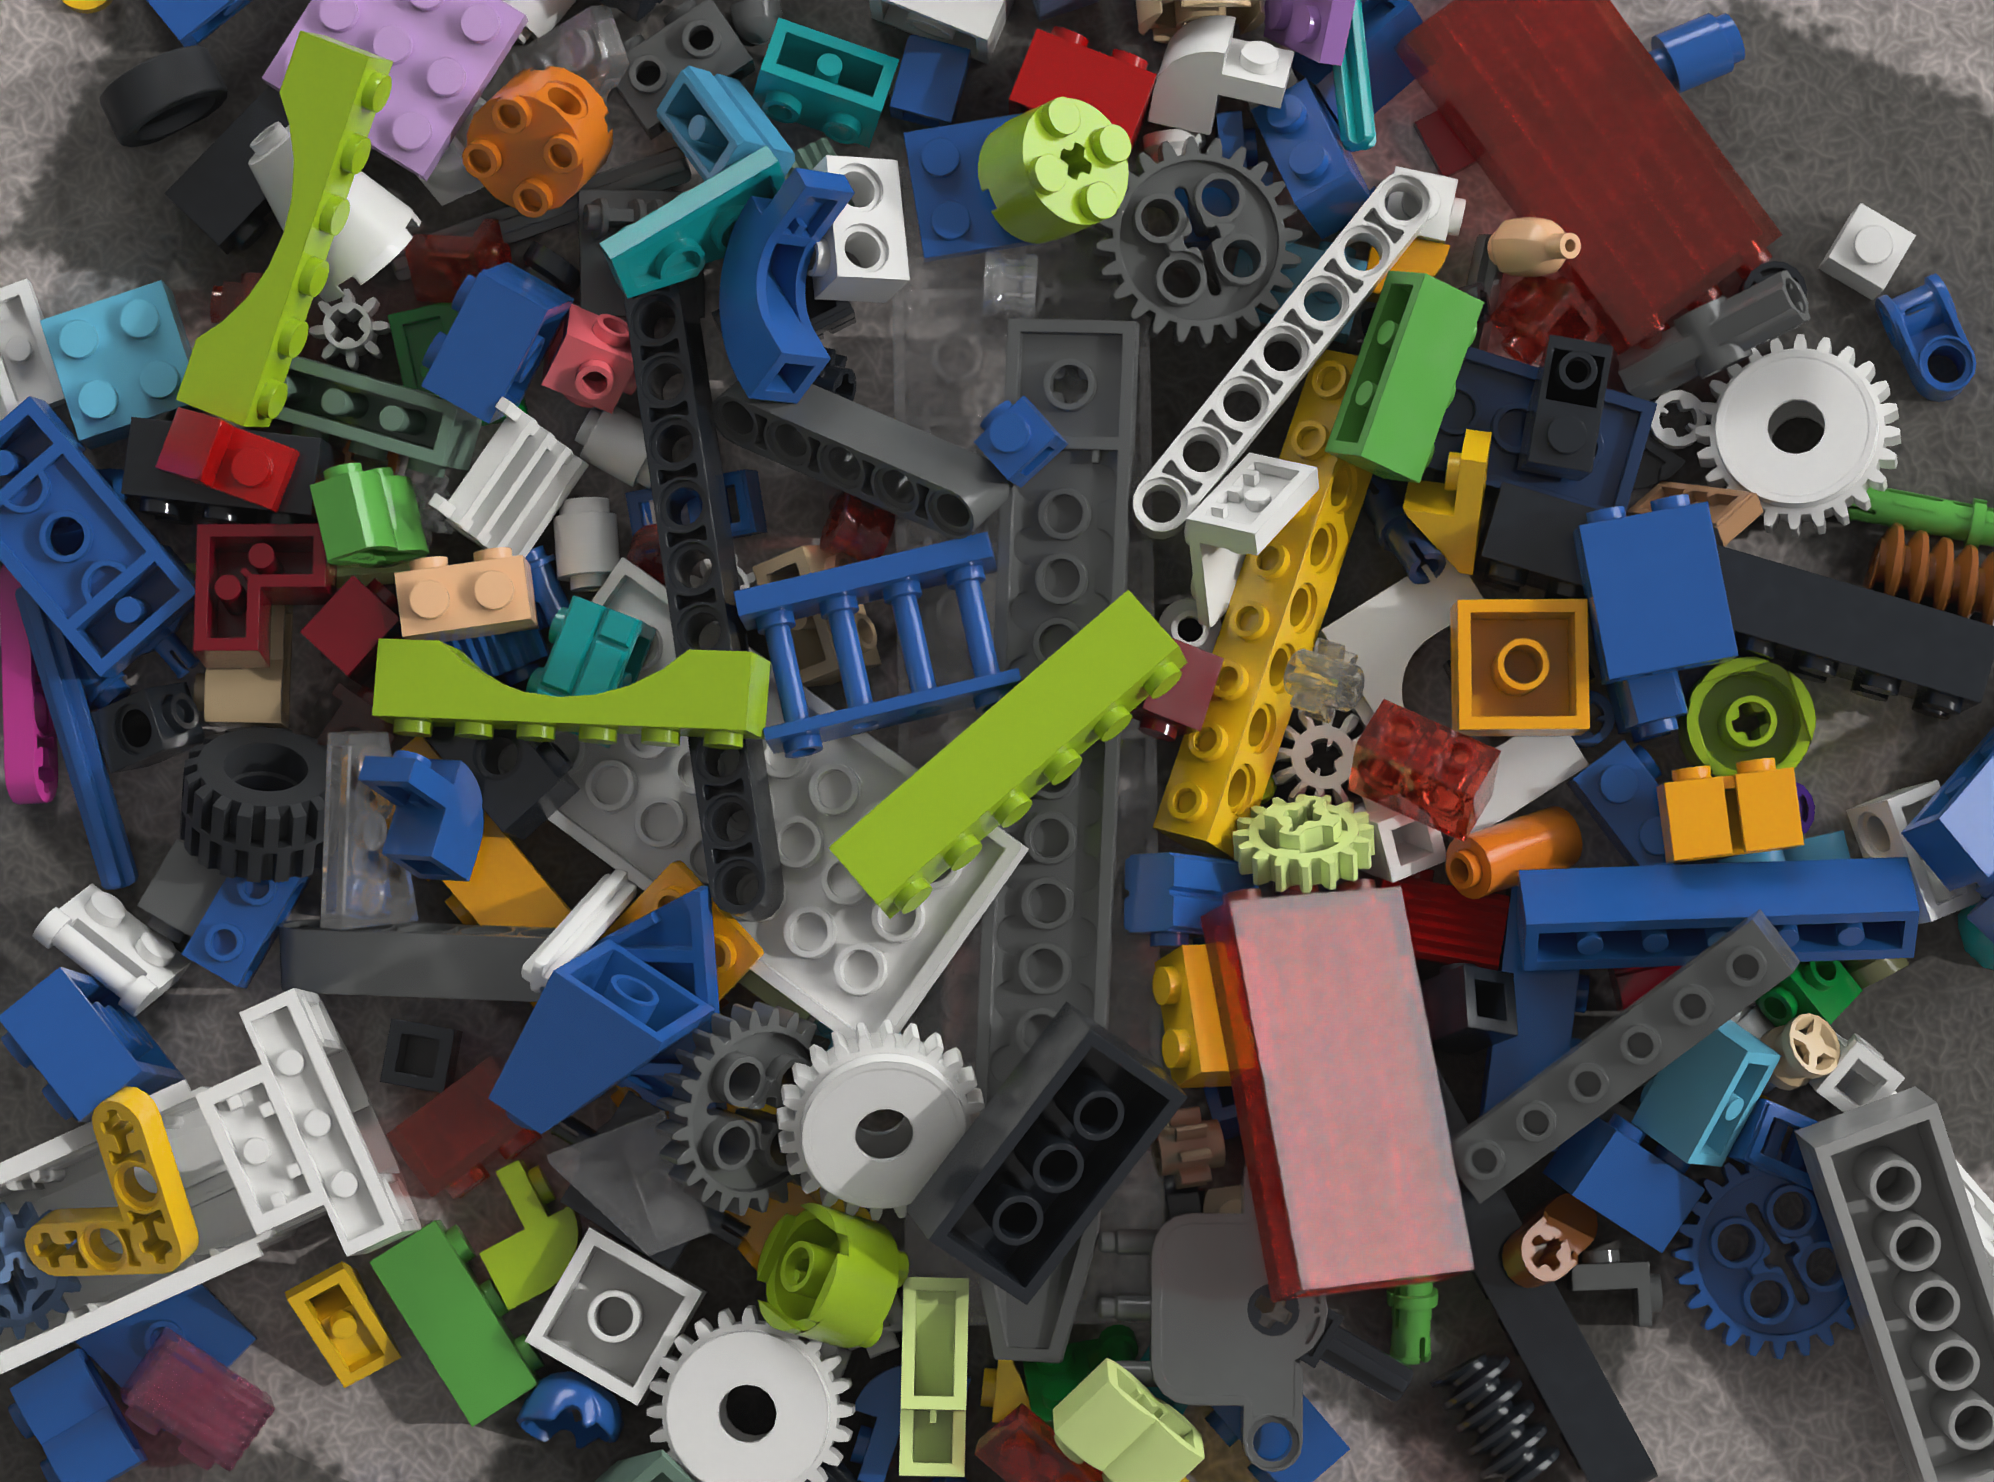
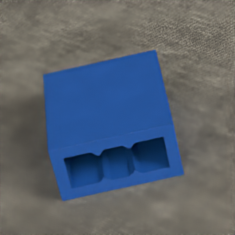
M1680 494L1651 501L1652 512L1626 516L1625 506L1595 510L1586 513L1588 524L1579 525L1572 532L1585 599H1588V615L1602 685L1729 662L1738 656L1708 501L1690 504L1689 494Z

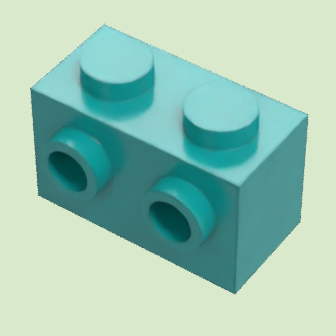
M778 18L759 71L752 98L762 111L775 121L782 123L796 122L822 131L827 137L843 144L856 143L870 148L899 59Z

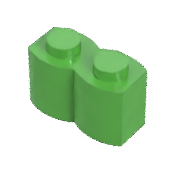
M346 463L323 471L325 480L310 485L328 563L334 565L359 564L364 568H387L429 554L410 477L394 475L392 467H381L363 471L361 463Z

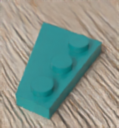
M766 145L749 156L734 162L727 169L691 190L681 193L674 200L635 223L623 227L616 234L599 243L616 283L627 298L696 277L706 263L724 258L735 223L749 198L755 196L773 199L786 180L778 159Z

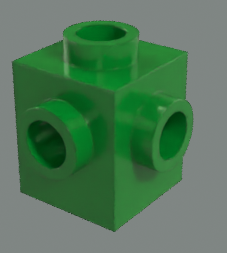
M1839 960L1799 962L1791 975L1754 1002L1775 1027L1786 1025L1791 1019L1807 1013L1818 1015L1831 1025L1863 990Z

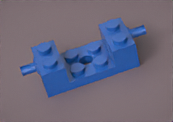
M32 396L27 397L0 421V561L100 677L115 678L138 657L154 651L161 656L177 675L178 679L184 677L190 672L185 665L193 669L200 661L198 658H195L175 633L179 630L184 618L195 609L196 576L170 546L160 544L85 457L83 452L86 448L47 402ZM73 518L83 529L84 541L77 552L63 556L52 546L51 531L60 520Z

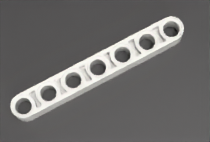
M1398 172L1389 175L1379 184L1141 481L1133 495L1132 517L1135 525L1143 534L1154 539H1166L1175 536L1185 527L1186 518L1218 486L1223 477L1226 476L1386 276L1388 271H1390L1422 231L1433 204L1430 186L1422 177L1411 172ZM1395 192H1406L1417 201L1419 214L1413 219L1406 221L1397 220L1387 212L1384 204L1385 198ZM1354 242H1367L1377 250L1379 264L1367 271L1357 270L1346 261L1344 255L1345 248ZM1317 291L1327 292L1338 301L1339 314L1331 320L1318 321L1306 312L1304 306L1305 298ZM1276 341L1288 342L1298 351L1300 357L1299 364L1288 371H1277L1271 368L1265 361V348ZM1246 391L1257 399L1260 411L1252 420L1246 422L1236 421L1225 412L1223 406L1225 398L1233 392ZM1206 441L1217 449L1220 457L1219 463L1210 471L1196 472L1190 469L1184 461L1183 452L1185 448L1193 442ZM1166 491L1172 494L1178 501L1179 513L1171 521L1165 523L1155 522L1144 513L1142 507L1144 499L1153 492Z

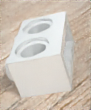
M826 155L812 170L845 175L855 192L851 198L855 207L847 203L820 242H817L815 245V251L807 271V275L813 278L814 299L887 303L910 280L898 160ZM845 251L853 254L860 262L861 267L854 265L846 256Z
M1938 780L1898 789L1846 810L1863 858L1908 857L1920 910L1918 924L1932 922L1976 904L1981 900L1980 894L1975 890L1977 887L1976 883L1949 891L1901 834L1941 788Z

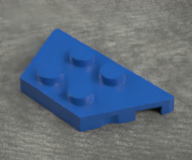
M700 886L597 940L590 949L611 939L715 1008L714 1013L720 1014L712 899L709 886ZM711 1018L697 1029L711 1034ZM692 1033L617 1086L634 1089L641 1095L643 1100L656 1106L658 1099L672 1096L674 1087L667 1084L663 1076L664 1073L680 1074L683 1065L677 1059L675 1052L677 1049L692 1053L696 1049ZM713 1102L707 1106V1109L720 1107L727 1110V1103Z

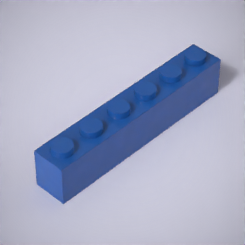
M1908 857L1519 870L1516 921L1523 971L1684 966L1759 909L1768 918L1800 962L1914 958L1920 910Z

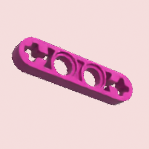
M2 563L0 570V628L6 788L11 800L17 805L48 803L54 799L58 788L57 734L15 597L16 589L22 585Z

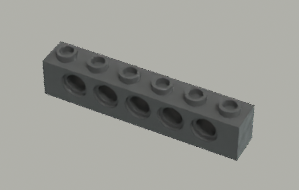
M1759 909L1452 1137L1440 1153L1479 1204H1481L1791 975L1800 960L1761 909Z

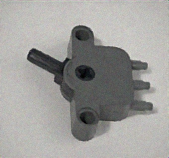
M1277 1148L1263 1149L1248 1158L1243 1166L1241 1175V1213H1185L1174 1215L1162 1223L1158 1229H1118L1115 1232H1101L1098 1235V1250L1102 1253L1150 1255V1295H1117L1116 1297H1101L1098 1300V1316L1100 1318H1115L1117 1321H1150L1149 1361H1116V1363L1134 1375L1145 1387H1159L1161 1392L1174 1402L1186 1405L1241 1406L1240 1439L1242 1450L1250 1462L1261 1470L1269 1472L1285 1470L1293 1465L1301 1454L1303 1444V1367L1300 1365V1360L1313 1368L1321 1360L1391 1402H1397L1403 1396L1412 1380L1413 1371L1411 1367L1340 1326L1344 1317L1327 1307L1324 1288L1314 1273L1300 1262V1255L1303 1253V1173L1297 1159L1285 1150ZM1270 1158L1282 1161L1289 1169L1290 1181L1286 1190L1280 1195L1273 1197L1265 1196L1259 1192L1254 1181V1174L1258 1165ZM1276 1291L1282 1292L1285 1296L1282 1299L1281 1305L1289 1311L1287 1318L1283 1323L1273 1319L1267 1327L1262 1326L1259 1323L1262 1312L1254 1306L1257 1298L1260 1295L1272 1298ZM1271 1422L1282 1424L1287 1429L1290 1439L1284 1454L1273 1459L1263 1458L1258 1455L1253 1445L1254 1434L1258 1428Z

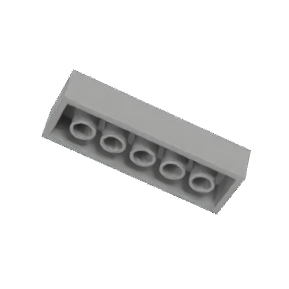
M1914 1086L1794 1132L1910 1482H1994V1276L1938 1104Z

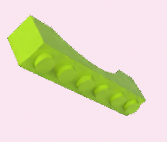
M300 30L279 92L289 122L294 158L292 199L283 235L269 267L249 296L221 323L196 338L176 400L243 427H269L271 420L280 414L287 399L288 386L284 382L291 361L300 354L307 340L309 327L305 320L313 297L319 295L328 278L329 263L326 261L334 236L342 231L349 216L350 202L347 197L354 176L364 168L370 154L371 141L368 135L375 114L383 109L390 96L392 79L389 73L393 64L392 60L326 35Z
M379 638L372 716L393 724L394 734L411 737H431L433 726L455 727V736L481 740L493 739L494 729L517 730V739L535 742H554L556 731L579 732L578 741L592 744H617L618 734L641 735L640 743L650 746L678 747L680 746V736L704 737L703 746L710 748L742 749L743 739L765 740L763 728L766 727L771 662L754 652L689 649L662 670L629 686L595 695L557 697L523 692L504 685L480 669L461 650L442 641Z

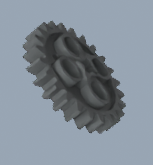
M1190 136L1185 140L1182 153L1177 156L1168 141L1162 142L1158 147V164L1144 152L1140 153L1134 160L1140 177L1129 172L1127 190L1116 214L1093 225L1096 229L1109 234V239L1096 243L1092 248L1093 254L1110 257L1111 263L1097 274L1098 279H1117L1120 284L1109 298V301L1113 304L1129 298L1134 305L1126 321H1136L1144 314L1151 317L1149 336L1152 338L1167 325L1173 327L1172 338L1175 346H1180L1184 342L1190 330L1195 331L1200 347L1206 348L1211 343L1213 329L1217 328L1226 343H1230L1237 338V320L1250 332L1260 326L1255 307L1270 315L1278 310L1280 306L1275 297L1270 293V290L1287 293L1294 285L1280 271L1281 269L1296 268L1301 263L1302 258L1286 251L1285 247L1297 242L1303 236L1302 231L1294 228H1284L1283 222L1298 210L1297 206L1291 204L1277 205L1275 198L1281 193L1286 184L1284 181L1265 186L1261 179L1266 172L1268 163L1263 161L1249 171L1243 167L1246 148L1242 146L1230 159L1222 157L1221 139L1215 138L1206 153L1200 154L1194 136ZM1215 187L1223 190L1228 195L1232 207L1228 216L1218 217L1205 209L1201 198L1204 189ZM1176 189H1183L1186 193L1191 224L1184 208L1176 199ZM1155 207L1167 213L1171 220V233L1168 236L1157 237L1147 232L1141 220L1144 209ZM1192 228L1197 237L1208 236L1211 242L1203 251V258L1197 247L1187 249L1184 244V240L1191 234ZM1234 247L1244 250L1252 260L1253 269L1251 275L1241 278L1228 272L1223 262L1224 250ZM1204 262L1212 279L1219 287L1220 293L1218 296H1212L1208 290ZM1179 268L1188 273L1193 283L1192 295L1179 298L1170 294L1163 284L1164 270Z
M755 1002L752 1009L740 1004H734L731 1018L718 1013L712 1014L711 1034L694 1028L691 1032L696 1049L692 1053L677 1049L675 1052L677 1059L683 1065L680 1074L664 1073L663 1076L667 1084L674 1087L672 1096L663 1097L656 1101V1106L669 1111V1119L657 1125L655 1133L671 1139L659 1152L660 1158L675 1163L668 1174L670 1179L684 1184L683 1193L701 1201V1204L720 1212L728 1210L740 1216L745 1215L748 1207L761 1213L767 1212L769 1198L786 1203L788 1201L787 1183L789 1182L802 1187L801 1173L791 1175L786 1161L788 1153H781L778 1132L782 1130L778 1128L776 1114L753 1109L764 1108L765 1104L774 1108L784 1107L781 1088L785 1084L797 1085L794 1082L792 1071L795 1062L811 1067L813 1064L809 1048L815 1044L827 1051L831 1044L829 1039L816 1035L817 1025L814 1022L800 1018L799 1013L777 1005L773 1007L762 1002ZM716 1102L745 1108L736 1109L735 1113L720 1107L707 1109V1106L710 1103Z

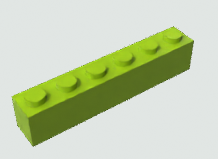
M1127 590L828 848L889 919L899 911L903 914L913 911L931 894L933 888L930 884L949 868L956 871L971 862L982 849L983 845L980 841L997 826L1001 825L1003 828H1006L1021 819L1032 806L1030 798L1047 783L1051 782L1053 785H1056L1072 775L1082 762L1080 755L1098 739H1101L1103 742L1109 741L1124 730L1132 719L1130 712L1149 695L1152 699H1156L1167 693L1181 678L1182 672L1180 669L1188 663L1179 645L1136 597Z

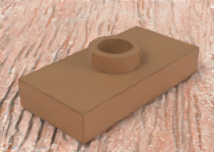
M1661 481L1626 511V516L1652 512L1650 502L1653 500L1689 494L1690 504L1708 501L1716 544L1725 547L1763 513V509L1757 493Z

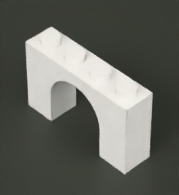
M1446 559L1445 568L1437 578H1435L1427 564L1421 567L1428 576L1429 583L1418 585L1414 584L1408 577H1405L1323 628L1319 633V637L1324 645L1318 648L1316 653L1335 682L1344 677L1347 679L1359 698L1350 704L1353 713L1359 717V723L1367 734L1373 735L1379 731L1393 752L1384 758L1390 772L1404 791L1414 785L1421 797L1433 801L1443 842L1448 839L1451 843L1457 837L1499 823L1582 771L1589 764L1571 736H1514L1494 749L1467 755L1451 753L1435 747L1425 740L1413 727L1405 711L1402 697L1403 677L1409 660L1422 645L1450 628V608L1457 600L1484 599L1468 574H1460Z

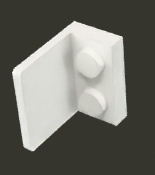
M1248 453L1228 475L1223 477L1220 484L1186 518L1184 536L1186 543L1190 546L1193 572L1191 594L1196 599L1199 624L1213 627L1226 613L1246 554L1258 556L1319 490L1317 467Z

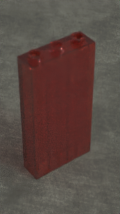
M1453 0L1405 35L1394 47L1395 52L1518 218L1535 217L1552 220L1565 233H1574L1578 236L1581 243L1579 254L1575 258L1566 259L1557 272L1618 354L1623 353L1635 344L1643 349L1652 348L1661 341L1662 332L1671 328L1667 323L1668 319L1685 307L1690 312L1718 299L1723 295V292L1717 286V283L1733 271H1736L1743 280L1760 264L1766 263L1773 258L1767 246L1782 236V233L1610 0Z
M1359 879L1336 886V892L1319 893L1318 884L1312 885L1310 893L1303 894L1299 885L1289 887L1283 892H1279L1280 896L1262 898L1261 889H1243L1223 895L1222 905L1201 916L1272 1302L1442 1282L1475 1270L1401 886L1376 888L1374 879Z

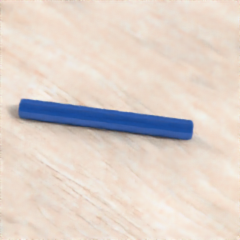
M21 586L16 589L15 597L101 885L105 890L124 888L138 881L139 874L69 640Z

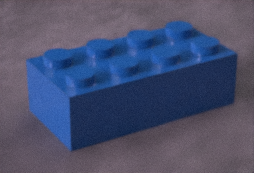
M59 967L0 1014V1022L8 1031L1 1037L3 1044L24 1068L32 1065L41 1072L49 1083L42 1089V1092L61 1117L65 1120L73 1117L78 1122L89 1123L92 1121L94 1109L104 1099L112 1096L125 1086L137 1087L151 1095L182 1080H186L137 1017L132 1016L118 1005L121 999L119 996L92 976Z

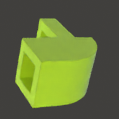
M518 1159L495 1172L525 1229L479 1253L508 1311L554 1288L582 1241V1223L579 1213L570 1207H566L552 1215L547 1204L554 1201L556 1196L547 1177L539 1165L529 1170L523 1159Z

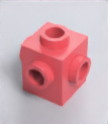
M572 304L545 355L541 385L562 393L569 401L584 408L596 407L612 414L622 393L631 396L637 388L628 324L614 315H597Z

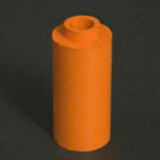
M1550 806L1455 838L1449 844L1446 852V873L1450 882L1459 893L1470 899H1479L1517 886L1519 870L1566 869L1572 867L1578 862L1582 853L1581 831L1576 820L1568 811L1558 806Z

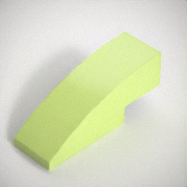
M907 1277L903 1283L899 1476L965 1477L969 1278Z

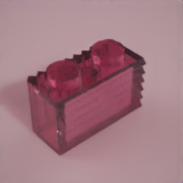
M168 1327L163 1329L120 1390L122 1401L129 1406L125 1415L133 1423L152 1435H157L161 1428L183 1441L178 1447L179 1451L193 1463L206 1470H210L214 1463H217L229 1472L233 1470L237 1461L242 1458L244 1451L249 1448L252 1440L257 1437L260 1429L275 1410L272 1397L266 1391L250 1383L246 1378L229 1369L225 1364L217 1361L213 1356L197 1348L193 1343L176 1334Z

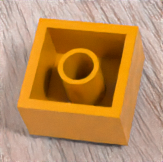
M1588 599L1457 600L1450 608L1452 736H1581L1590 729Z

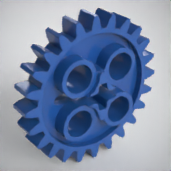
M1779 1149L1776 1160L1781 1161L1783 1153ZM1724 1161L1721 1173L1725 1182L1718 1185L1707 1178H1702L1699 1182L1706 1189L1704 1192L1708 1198L1704 1203L1697 1201L1691 1210L1696 1215L1694 1222L1682 1223L1678 1229L1679 1233L1689 1237V1245L1671 1250V1256L1689 1261V1269L1675 1276V1283L1695 1285L1696 1291L1684 1302L1685 1306L1689 1309H1695L1706 1305L1709 1310L1704 1315L1700 1326L1703 1329L1710 1330L1722 1322L1726 1324L1721 1342L1727 1346L1733 1345L1742 1334L1746 1335V1353L1752 1356L1758 1354L1764 1341H1768L1772 1357L1775 1359H1783L1787 1342L1792 1341L1800 1355H1810L1809 1337L1813 1335L1827 1346L1834 1345L1833 1334L1830 1329L1834 1322L1849 1330H1853L1855 1325L1846 1311L1850 1307L1851 1302L1815 1193L1744 1164L1745 1171L1739 1173L1733 1165ZM1803 1161L1800 1170L1806 1172L1807 1168L1805 1162ZM1791 1191L1801 1198L1804 1208L1800 1221L1786 1228L1780 1226L1775 1220L1773 1209L1777 1198ZM1749 1203L1756 1205L1764 1225L1776 1242L1790 1243L1792 1249L1784 1255L1785 1261L1808 1295L1806 1304H1800L1797 1301L1787 1276L1779 1266L1764 1263L1763 1258L1767 1257L1771 1251L1765 1238L1746 1213V1206ZM1739 1224L1746 1230L1748 1235V1247L1739 1258L1733 1260L1725 1259L1718 1249V1237L1727 1226ZM1828 1248L1834 1254L1836 1270L1827 1281L1814 1283L1808 1277L1806 1261L1815 1250ZM1772 1280L1779 1287L1781 1293L1780 1304L1771 1314L1765 1316L1757 1315L1750 1303L1751 1292L1758 1283Z

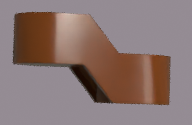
M1570 1193L1561 1194L1536 1205L1523 1217V1225L1504 1244L1502 1260L1508 1277L1524 1288H1536L1554 1282L1567 1274L1578 1264V1255L1596 1237L1598 1222L1594 1209Z

